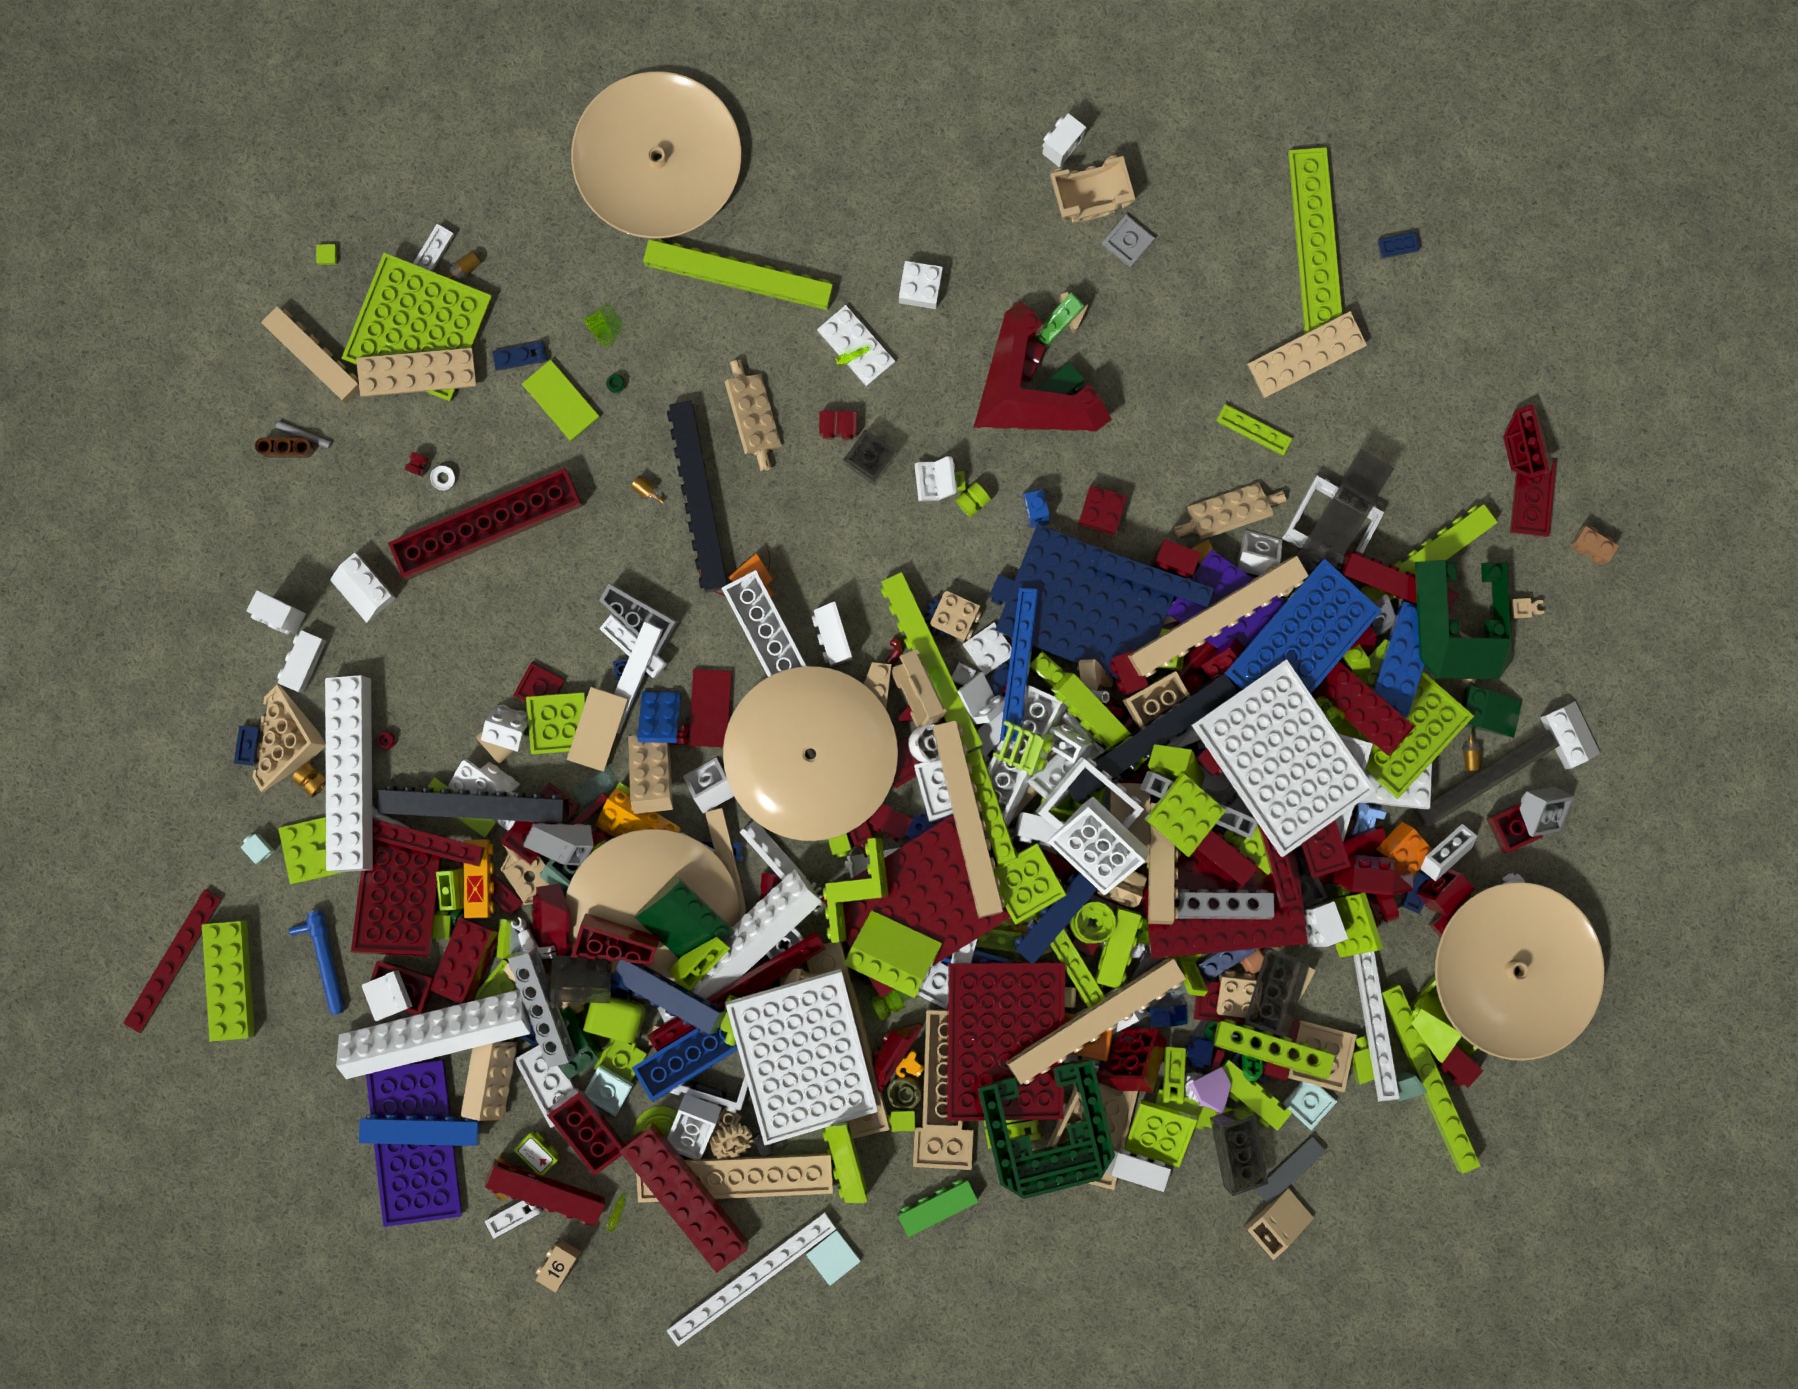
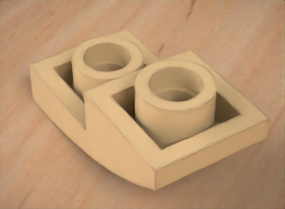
M724 1108L717 1119L708 1143L710 1144L713 1141V1136H718L717 1131H723V1127L728 1128L731 1124L735 1127L741 1116Z

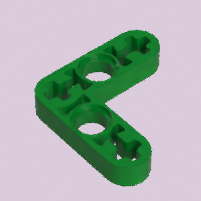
M1218 1021L1209 1022L1204 1030L1206 1038L1211 1041L1214 1040L1215 1036L1211 1028H1214L1216 1032ZM1235 1024L1236 1026L1243 1027L1242 1024ZM1251 1026L1255 1028L1254 1031L1261 1033L1257 1027ZM1236 1032L1238 1036L1232 1037L1235 1042H1239L1240 1034ZM1255 1037L1251 1039V1045L1254 1048L1259 1046V1041ZM1242 1054L1243 1076L1248 1081L1258 1080L1263 1071L1262 1060ZM1252 1063H1255L1253 1065V1071L1256 1072L1255 1075L1252 1074V1071H1249Z

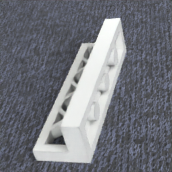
M755 820L740 831L741 835L781 880L794 869L806 878Z

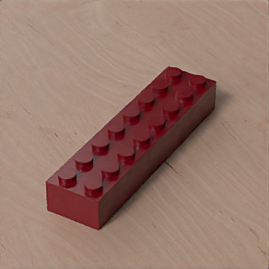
M651 1122L622 1144L619 1152L716 1273L748 1250L749 1241L654 1122Z

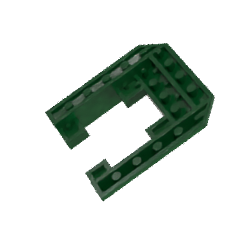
M1434 560L1415 562L1420 660L1436 679H1500L1513 661L1507 562L1481 563L1482 583H1492L1494 620L1484 621L1485 638H1460L1459 619H1449L1447 581H1457L1456 561Z
M1092 1059L1070 1061V1063L1053 1067L1057 1087L1076 1083L1084 1120L1066 1124L1070 1142L1032 1151L1028 1134L1009 1137L1001 1101L1020 1097L1015 1076L997 1081L992 1080L978 1087L1001 1186L1019 1197L1027 1199L1101 1180L1114 1159L1115 1153Z

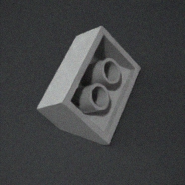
M1555 786L1526 791L1521 798L1520 811L1529 835L1533 837L1561 831L1574 796Z

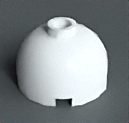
M935 724L917 727L909 738V750L918 761L924 763L940 761L933 733V726Z

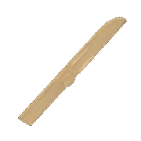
M723 808L707 811L705 813L714 850H716L715 854L725 865L735 884L739 902L740 921L746 914V903Z

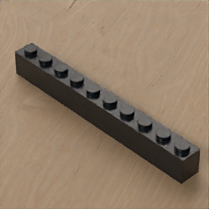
M692 400L669 404L670 410L667 411L668 421L673 424V429H670L672 440H676L677 445L674 448L676 459L679 458L681 465L677 466L679 477H683L684 484L681 485L683 496L686 495L688 502L684 503L686 514H690L691 521L688 522L690 533L694 534L695 539L691 540L693 551H697L698 558L695 559L696 568L701 570L702 577H699L700 588H704L706 593L722 590V587L728 584Z
M1219 673L1092 759L1097 764L1095 768L1100 772L1103 770L1112 777V781L1122 776L1121 772L1127 768L1130 770L1137 766V761L1143 757L1144 759L1149 758L1154 744L1168 745L1171 742V738L1183 735L1187 731V727L1238 693L1225 673ZM1084 768L1066 791L1074 802L1082 803L1090 797V793L1093 791L1098 792L1106 785Z
M386 785L385 789L378 790V813L545 823L569 822V798H563L561 794H551V797H544L542 793H533L532 796H525L526 793L514 792V795H507L505 791H496L495 794H489L487 790H477V793H470L468 789H459L458 792H452L450 788H441L440 791H433L434 788L422 787V790H415L413 786H404L403 789H397L395 785Z

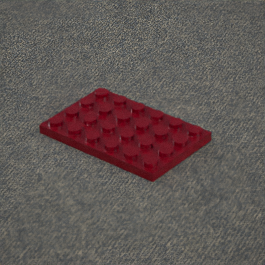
M372 839L373 870L361 871L351 952L430 957L438 893L436 872L440 871L442 857Z

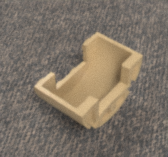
M1110 156L1105 160L1103 166L1098 168L1091 166L1081 172H1078V170L1069 172V169H1056L1050 174L1060 214L1065 222H1068L1069 219H1072V223L1104 217L1115 213L1119 206L1122 205V208H1125L1135 201L1123 156Z

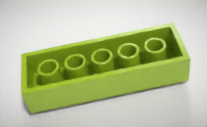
M247 921L202 924L209 1042L255 1037Z

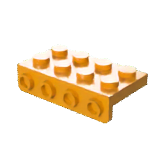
M615 789L608 797L595 826L614 838L628 832L644 829L680 832L679 826L656 812L634 814L630 796L619 789Z

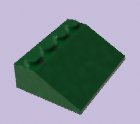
M676 874L634 916L653 935L659 936V941L679 959L715 937L724 942L734 932L730 925Z

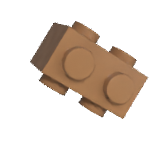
M1585 526L1579 529L1570 546L1575 548V551L1587 555L1593 562L1599 565L1610 562L1619 545L1614 543L1615 540L1608 536L1600 535L1598 530L1592 526Z

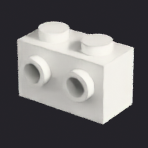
M1067 725L1050 729L1049 733L1054 735L1052 751L1074 764L1081 757L1087 760L1093 743L1089 742L1087 737L1073 732L1072 728Z

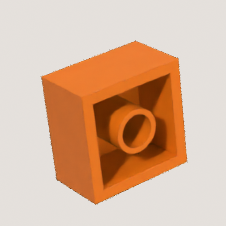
M1401 822L1375 850L1382 857L1395 858L1409 872L1415 875L1421 869L1425 857L1433 849L1414 828Z

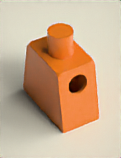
M757 554L752 556L729 577L734 582L756 570L770 598L775 595L768 587L773 582V579Z

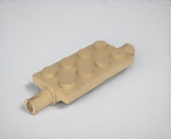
M735 360L730 362L734 378L727 379L725 385L745 454L753 453L754 456H757L760 472L772 469L767 453L769 450L780 448L781 442L761 374L745 375L742 360H738V362Z
M1256 483L1188 506L1187 511L1191 520L1189 523L1174 527L1177 538L1194 533L1198 534L1202 540L1273 516L1271 506L1286 502L1285 494H1283V491L1267 496L1264 494L1260 484Z

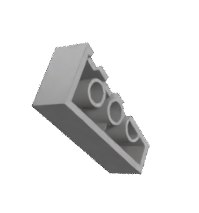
M614 584L607 585L599 600L637 636L645 621L662 628V634L654 650L656 655L661 654L679 622Z

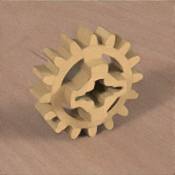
M738 1123L736 1127L731 1124L728 1128L723 1127L722 1132L717 1131L718 1136L712 1137L713 1141L710 1142V1145L717 1159L721 1157L723 1159L728 1157L734 1158L736 1156L740 1157V1153H746V1148H751L750 1143L753 1142V1139L746 1125L741 1126Z

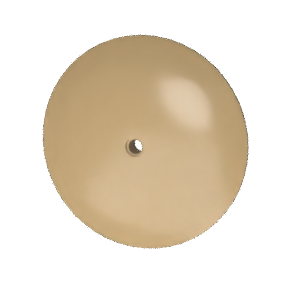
M669 72L639 73L611 84L600 92L587 106L580 117L573 136L571 148L572 170L583 199L591 210L608 225L626 234L642 238L661 239L675 237L705 224L721 210L729 199L740 172V137L733 117L727 107L711 90L701 83L686 76ZM657 154L662 156L658 161L653 160V157Z
M808 666L776 673L750 690L732 714L723 746L724 769L727 781L733 795L743 810L769 831L780 836L803 841H817L838 837L857 828L869 819L883 803L892 786L898 756L893 724L886 709L873 692L861 682L845 673L829 668ZM812 748L816 751L814 759L806 758L805 751Z
M644 829L619 835L594 850L582 862L570 882L565 897L570 911V932L567 933L570 949L573 951L585 913L652 934L634 916L675 874L723 918L730 927H733L739 921V902L735 884L718 856L701 842L687 835L662 829ZM659 941L652 965H644L674 981L676 979L669 969L679 958ZM584 956L575 958L583 969L613 976L620 961H608L606 958L587 959ZM632 993L633 998H640Z
M1520 882L1506 883L1493 886L1476 894L1466 901L1452 916L1444 929L1437 948L1435 981L1438 996L1446 1016L1453 1027L1469 1043L1499 1058L1521 1061L1534 1060L1554 1054L1565 1048L1588 1026L1597 1010L1603 991L1604 959L1598 937L1592 925L1573 902L1562 894L1541 885ZM1516 966L1519 968V972L1517 975L1514 974V969Z

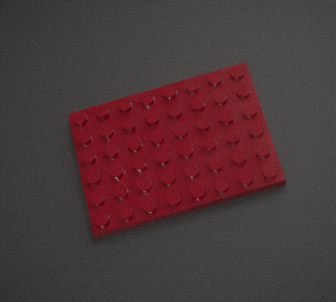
M952 815L884 858L889 897L843 902L846 937L851 948L870 912L873 910L943 943L933 966L1011 918L1006 907L1002 908L1003 912L1000 914L978 918L955 819ZM867 868L848 881L871 879L872 876L868 874ZM824 896L821 897L826 907H828L827 900L824 899ZM869 977L881 998L896 990Z
M1296 848L1288 853L1301 903L1281 908L1271 872L1268 875L1259 867L1240 889L1248 890V893H1256V890H1268V893H1274V917L1272 919H1174L1173 924H1148L1149 868H1146L1148 863H1143L1140 869L1141 874L1147 876L1143 895L1151 959L1308 944ZM1178 850L1181 855L1178 857L1177 864H1174V868H1178V879L1174 880V887L1189 889V893H1197L1199 889H1208L1209 893H1217V890L1221 889L1229 890V893H1237L1236 889L1191 854L1188 857ZM1174 899V907L1178 908L1179 903ZM1190 899L1189 906L1194 909L1198 908L1197 900ZM1210 899L1208 901L1211 908L1216 909L1218 907L1216 900ZM1234 899L1228 901L1230 908L1236 909L1238 907ZM1250 899L1248 900V906L1251 909H1256L1257 902Z
M1030 962L948 963L947 1121H985L978 1087L992 1080L997 1081L1013 1077L1014 1075L1006 1061L1064 1025L1065 962H1035L1034 964ZM1064 1061L1061 1063L1055 1062L1051 1065L1049 1071L1043 1074L1038 1073L1034 1076L1035 1079L1028 1084H1020L1016 1080L1020 1097L1001 1101L1005 1120L1063 1119L1064 1086L1057 1087L1053 1067L1064 1064Z

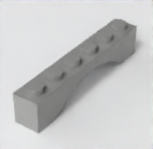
M1147 771L1140 789L1161 799L1174 782L1154 772ZM1218 803L1226 812L1216 824L1251 839L1258 824L1256 819Z

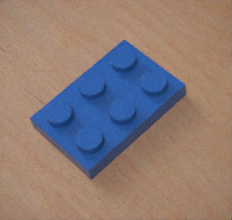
M642 691L637 735L638 742L677 743L681 692Z

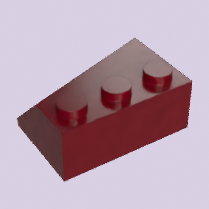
M560 884L536 887V895L533 896L534 909L531 911L533 922L530 923L531 933L535 934L539 947H555L556 950L551 952H556V956L551 960L564 966H570V958L566 952L570 950L567 934L570 932V911Z
M1124 1028L1112 1046L1113 1050L1108 1057V1061H1102V1067L1096 1073L1098 1082L1118 1091L1153 1092L1167 1040L1160 1030Z

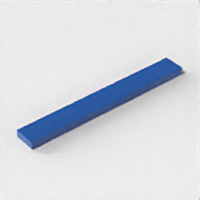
M1019 588L1000 734L1001 741L1005 740L1009 726L1004 725L1005 720L1020 727L1023 725L1039 589ZM1014 730L1011 742H1016L1019 731Z

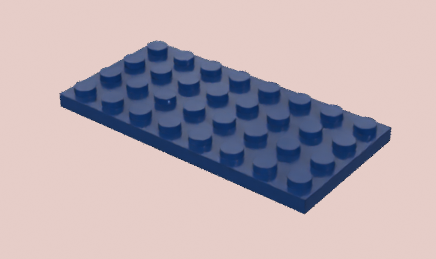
M1323 559L1226 670L1225 674L1241 689H1244L1287 659L1311 694L1382 610L1326 559Z

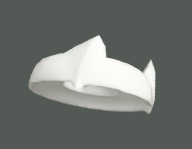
M438 466L431 471L430 480L432 485L438 490H447L453 486L455 475L453 469L447 466ZM442 472L446 473L449 477L448 481L444 484L438 480V476Z

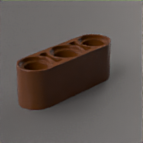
M262 437L255 442V450L268 458H309L314 454L315 450L313 444L305 438ZM269 443V449L263 452V446ZM288 444L287 451L282 452V446ZM307 444V450L300 452L301 446Z

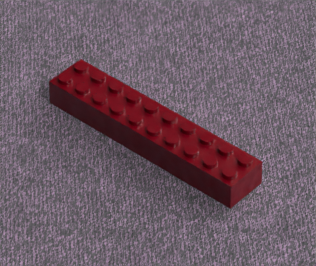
M564 468L390 541L388 545L402 578L410 580L583 507L568 470Z

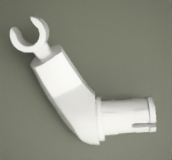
M518 917L519 925L514 921L511 922L512 927L520 931L518 938L522 950L537 947L541 959L555 958L556 952H551L556 950L555 947H538L530 930H525L527 925L525 920Z

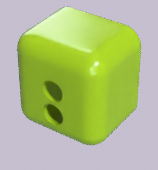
M601 993L591 1000L583 1030L632 1043L630 1052H634L646 1013L645 1006L638 1001L626 1000Z

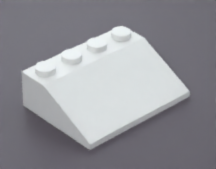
M1093 796L1079 807L1048 840V843L1103 895H1106L1146 862L1149 849Z

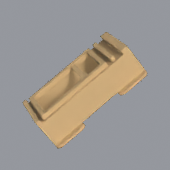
M918 649L901 655L900 659L903 664L893 667L891 674L897 687L902 688L912 709L911 717L916 727L927 724L936 725L943 718L947 710L944 709V705L925 665L921 664L922 659L918 657L920 654Z

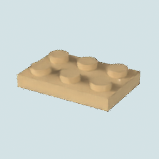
M915 1127L913 1167L971 1170L973 1130L923 1129V1127Z

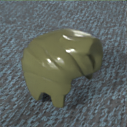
M897 1077L888 1085L887 1095L894 1107L913 1110L919 1104L921 1090L913 1077Z

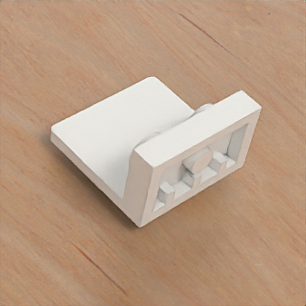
M979 672L958 690V694L973 724L989 723L1004 710L1005 697L994 696L983 672Z
M399 970L390 972L385 976L362 985L375 1021L413 1007Z

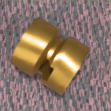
M309 761L304 763L291 778L299 787L303 786V791L311 798L318 795L326 786V776L321 772L317 773V768Z

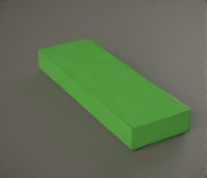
M1070 293L1043 322V332L1036 338L1043 345L1049 347L1086 306L1074 293Z

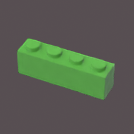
M959 1178L952 1182L953 1186L947 1189L945 1186L935 1191V1195L931 1197L926 1195L918 1199L917 1204L913 1206L908 1204L900 1208L901 1212L898 1213V1217L907 1236L910 1237L978 1203L968 1178L965 1180Z

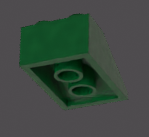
M1474 686L1466 687L1462 706L1474 717L1465 727L1514 738L1522 700Z
M567 1006L560 1012L576 1056L569 1063L558 1065V1067L569 1080L599 1061L603 1049L591 1033L583 1030L584 1024L572 1008Z

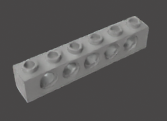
M1178 889V898L1176 899L1179 903L1177 919H1272L1274 917V893H1268V890H1256V893H1248V890H1236L1237 893H1229V890L1226 889L1217 890V893H1209L1208 889H1199L1197 893H1189V889ZM1210 899L1217 901L1218 907L1216 909L1209 906L1208 901ZM1230 899H1234L1237 902L1238 907L1236 909L1229 907L1228 901ZM1189 900H1197L1198 908H1191ZM1248 900H1255L1257 908L1251 909L1248 906Z
M537 947L516 952L508 958L509 968L513 971L516 987L520 990L522 1003L527 1009L529 1022L534 1028L536 1041L542 1050L543 1060L547 1063L548 1068L569 1063L576 1056Z

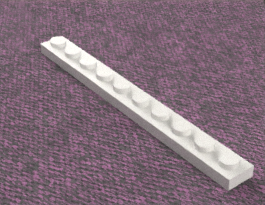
M824 1212L668 1328V1334L679 1347L836 1229L835 1225Z

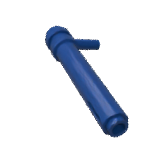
M322 910L307 913V924L292 927L289 929L290 935H296L309 931V936L312 937L328 1009L332 1015L343 1013V1008L345 1007L327 933H329L328 926H325L324 920H326L325 914L323 915Z

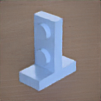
M1357 803L1356 823L1348 836L1373 828L1376 819H1384L1387 812L1379 804Z

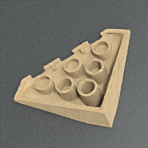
M276 685L264 697L263 704L267 705L266 717L261 716L260 731H263L262 744L258 743L256 758H259L258 770L253 771V779L261 792H265L304 763L313 759L326 747V743L318 730L280 685Z

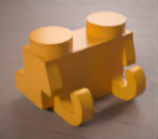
M911 1049L896 1068V1073L899 1077H905V1073L900 1071L901 1068H905L907 1073L917 1077L924 1070V1066L915 1060L916 1052Z

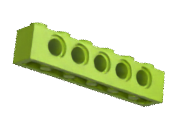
M1224 1019V1022H1218L1213 1046L1322 1079L1330 1077L1335 1055L1329 1054L1330 1050L1324 1048L1312 1049L1308 1043L1300 1042L1296 1044L1292 1042L1291 1038L1281 1036L1279 1039L1273 1037V1033L1268 1031L1256 1032L1254 1027L1243 1025V1027L1236 1026V1022ZM1233 1032L1240 1034L1239 1042H1235L1232 1039ZM1253 1037L1259 1041L1258 1048H1254L1251 1045ZM1271 1043L1276 1044L1278 1047L1276 1054L1270 1051ZM1290 1049L1296 1051L1297 1056L1295 1059L1289 1057ZM1310 1054L1315 1057L1314 1065L1308 1063L1307 1058Z

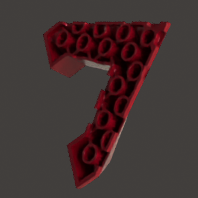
M1021 301L1006 311L974 428L1088 430L1089 432H1097L1112 421L1102 400L1090 384L1074 396L1021 388L1028 342L1043 332V324L1035 313Z

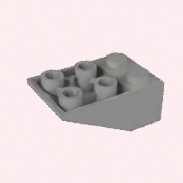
M562 823L555 825L533 824L523 844L524 847L564 865H581L594 846L591 825H564Z

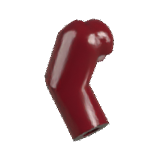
M893 637L890 641V646L894 647V649L886 659V662L891 664V666H894L902 653L903 641L897 637Z

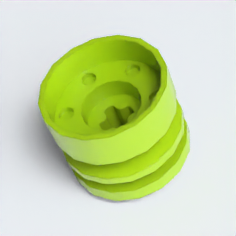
M1100 902L1085 903L1070 921V929L1073 935L1084 943H1101L1107 940L1113 934L1116 926L1113 911L1106 904ZM1093 919L1095 921L1093 926L1088 927L1089 920Z

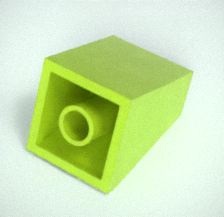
M1426 992L1422 998L1419 996L1414 1003L1415 1008L1411 1013L1413 1016L1411 1024L1438 1061L1443 1063L1462 1036L1449 1021L1440 1000Z

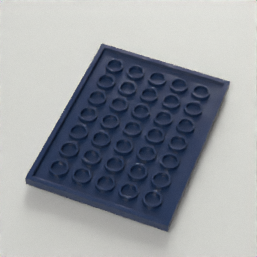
M1037 524L995 631L1013 638L1019 588L1039 589L1032 646L1079 664V660H1096L1108 676L1117 679L1116 674H1112L1110 670V659L1131 650L1136 651L1156 639L1160 634L1174 597L1096 570L1103 549Z

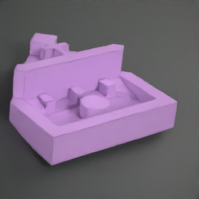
M1221 1067L1189 1084L1200 1102L1198 1106L1209 1107L1216 1110L1215 1112L1219 1114L1223 1113L1231 1087L1230 1081Z

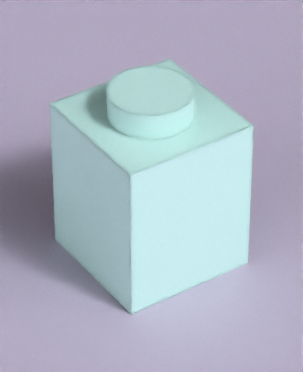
M260 834L249 835L244 839V844L241 846L242 850L255 864H262L275 852Z

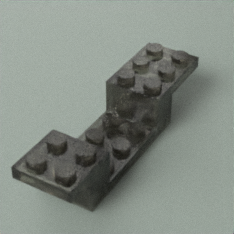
M1363 449L1359 450L1331 495V501L1302 548H1299L1294 555L1299 558L1308 576L1323 559H1326L1336 568L1374 507L1376 497L1394 470L1393 467Z

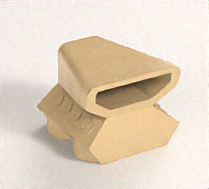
M1133 871L1106 895H1103L1098 889L1096 894L1123 906L1133 908L1139 905L1143 897L1147 876Z

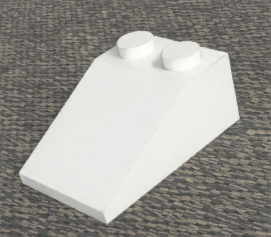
M685 1093L668 1134V1141L679 1154L694 1160H701L722 1107Z

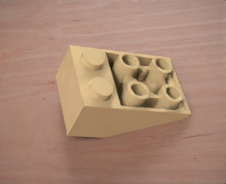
M1287 1188L1244 1227L1274 1260L1293 1243L1314 1217L1290 1189Z

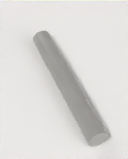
M278 421L276 424L278 429L305 438L329 449L332 444L331 441L284 422Z

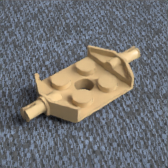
M505 847L508 851V856L500 870L503 871L523 901V905L533 904L536 887L549 885L540 877L545 864L539 856L530 866ZM527 871H533L535 874V879L532 882H528L525 879Z

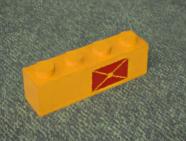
M464 840L465 843L485 848L480 867L464 863V918L491 917V913H494V902H491V894L494 893V883L491 882L494 865L490 863V855H493L494 852L493 844H490V840Z

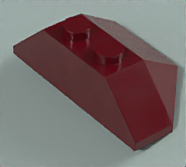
M1534 404L1515 410L1512 415L1513 418L1503 435L1511 471L1531 479L1550 473L1553 462L1545 429Z
M1355 855L1349 859L1351 867L1334 872L1333 884L1340 885L1352 892L1397 895L1406 891H1413L1414 875L1395 858Z
M921 1023L894 1028L891 1032L887 1031L882 1039L884 1042L881 1049L877 1047L872 1054V1058H874L872 1065L878 1091L882 1092L923 1027Z

